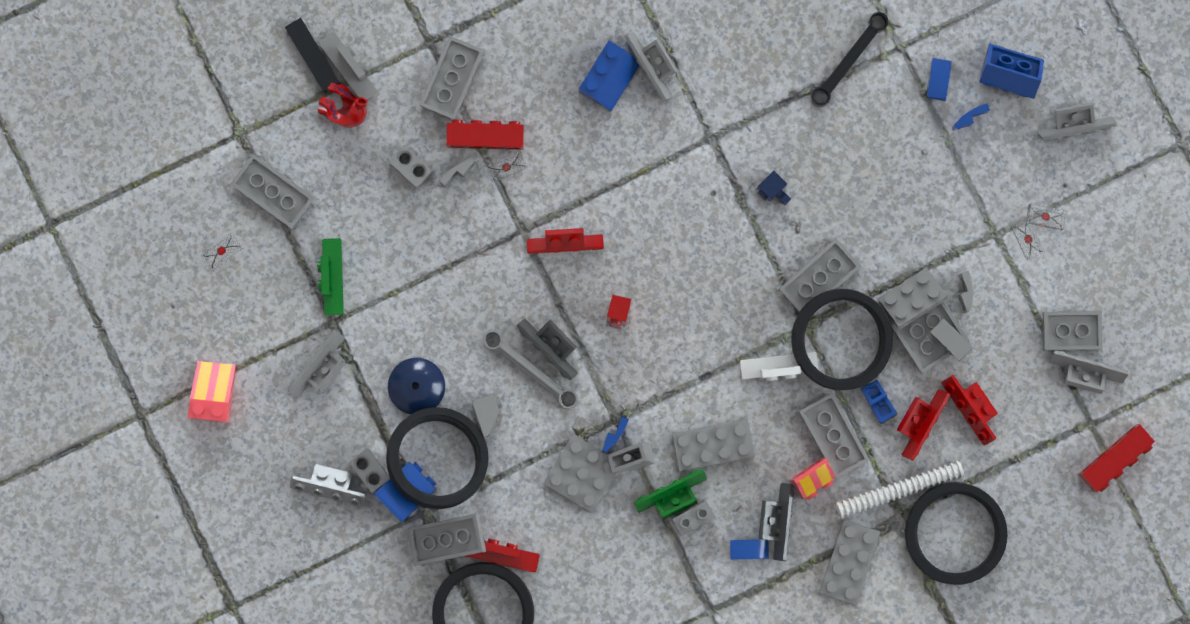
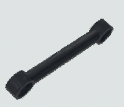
M876 12L870 17L867 29L822 87L814 89L811 94L813 105L824 107L829 103L831 92L876 34L883 32L888 26L889 20L884 13ZM875 16L882 17L885 21L884 27L881 29L873 27L872 18ZM816 91H824L827 94V101L824 103L816 102L814 100Z

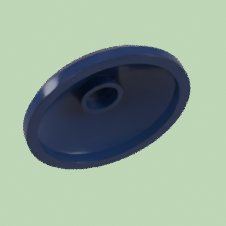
M409 358L399 363L391 372L388 380V393L391 401L399 410L407 414H413L422 409L437 407L440 404L445 393V379L441 370L433 362L424 358ZM414 382L419 384V388L416 390L412 388Z

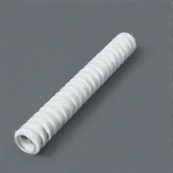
M955 461V464L950 463L949 466L938 467V470L932 469V472L927 471L926 474L923 472L920 476L918 474L915 475L914 478L911 476L909 480L906 478L903 482L900 480L897 484L894 482L893 485L882 486L880 490L877 488L876 491L871 490L870 493L859 494V497L853 496V499L842 500V503L836 502V509L839 517L844 518L845 515L848 517L851 513L854 515L857 511L858 513L861 510L866 511L868 507L871 509L874 505L877 507L878 504L883 505L884 502L895 501V498L900 499L901 496L912 495V492L924 491V488L929 489V486L935 487V484L941 485V482L946 483L947 480L958 479V476L964 477V471L961 463Z

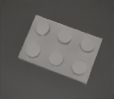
M925 268L879 297L878 300L900 330L946 301L948 296L928 269Z
M1102 311L1043 312V351L1102 350Z

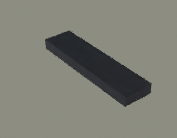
M299 18L285 27L286 31L324 93L328 91L331 83L340 84L303 20Z

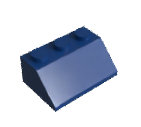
M608 41L579 87V93L611 112L640 65L626 50Z
M989 43L979 82L986 86H993L1006 92H1013L1023 97L1034 99L1042 80L1044 60Z

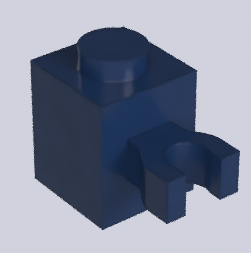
M775 171L756 188L758 190L757 194L764 201L768 200L770 202L776 196L786 205L791 200L782 190L787 183Z

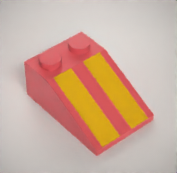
M197 361L189 402L188 418L230 422L236 365Z
M821 458L789 481L794 485L802 499L807 498L810 500L818 494L816 492L821 487L826 489L834 483L832 480L836 477L828 460Z

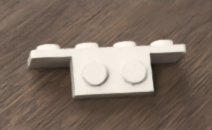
M808 352L807 355L810 361L818 369L817 353ZM794 354L740 361L742 379L762 377L766 378V381L778 380L777 376H785V379L797 378V374L803 373L795 360Z

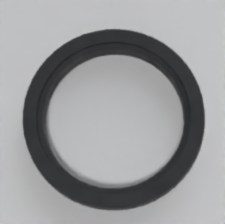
M833 289L812 298L798 313L791 335L792 351L797 364L804 374L818 385L832 390H852L874 380L887 365L893 347L892 327L885 311L871 297L852 289ZM839 300L851 301L865 308L875 320L879 331V347L873 362L860 374L845 379L832 378L820 372L810 361L805 349V331L811 317L824 305Z
M441 407L422 409L404 419L391 435L386 454L387 470L395 488L410 502L428 509H447L468 500L476 493L484 481L489 461L487 444L479 428L465 415L455 410ZM431 421L451 424L461 430L471 442L475 452V470L469 483L461 490L449 495H431L418 490L406 479L399 462V449L404 436L419 424Z
M945 483L925 492L912 506L905 525L906 546L916 566L930 578L945 584L963 585L983 578L1000 562L1007 545V524L1001 508L985 491L966 483ZM950 494L966 495L981 503L990 514L995 530L993 547L987 558L976 568L962 573L945 572L932 565L923 555L917 537L919 520L925 509L933 501Z
M472 563L455 570L442 582L433 601V624H445V602L453 587L470 576L480 574L492 575L506 581L517 593L522 605V624L534 623V604L527 586L513 571L495 563Z

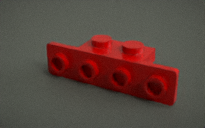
M583 228L545 230V238L527 239L528 254L604 249L603 235H584Z
M954 375L943 380L941 384L945 391L950 393L951 399L981 443L985 446L994 441L996 436L986 422L998 413L978 383L975 382L964 390Z
M938 389L930 404L920 398H914L897 428V431L910 438L902 453L903 457L914 461L919 455L923 443L929 437V433L938 421L942 409L948 403L950 393Z
M488 538V541H484L485 552L465 556L535 573L540 554L518 549V545L507 543L506 546L500 545L498 540Z

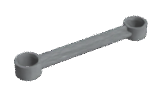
M490 330L485 333L483 342L488 349L497 350L559 399V403L563 408L571 409L576 406L578 397L573 390H565L505 343L498 331ZM491 333L497 334L500 338L499 345L496 347H490L486 343V337ZM570 392L575 396V402L572 406H565L562 403L561 397L563 394Z

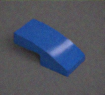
M932 59L927 98L946 101L952 61Z
M988 103L978 106L963 115L952 126V130L971 126L974 123L972 117L986 114L990 111Z
M878 380L861 389L880 424L897 416L896 410Z
M621 417L616 435L607 434L603 452H607L618 441L629 419Z
M730 540V560L769 559V540Z

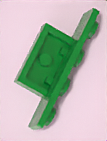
M340 238L323 239V256H321V261L317 262L318 273L321 272V280H318V291L322 292L324 296V314L343 315L342 240Z
M703 469L692 471L688 476L676 479L666 487H660L647 496H641L634 502L638 513L656 505L663 520L698 504L691 487L707 480L706 474Z

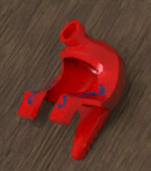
M331 83L328 91L341 96L342 108L336 110L333 100L322 97L319 105L324 108H319L318 113L344 128L358 127L364 122L367 115V99L363 97L356 98L345 85Z

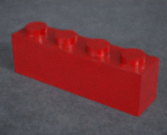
M452 120V123H447L446 146L447 148L524 150V125H520L519 121H509V124H501V121H490V124H482L481 120H471V123H463V120Z
M612 294L606 322L610 323V327L621 329V326L625 327L631 299Z
M1136 424L1078 475L1093 492H1102L1109 486L1108 482L1113 478L1116 480L1124 473L1122 470L1125 467L1133 466L1138 461L1137 457L1143 453L1145 455L1153 448L1151 445L1155 441L1140 424Z

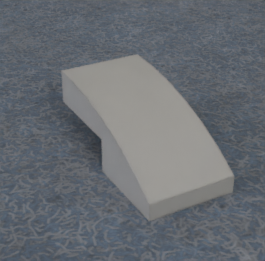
M468 159L454 166L443 175L439 182L444 187H447L458 173L465 177L476 164L475 160Z
M969 271L959 274L965 292L959 294L958 297L964 313L971 311L973 302V287Z
M945 319L930 331L931 335L958 361L973 349Z

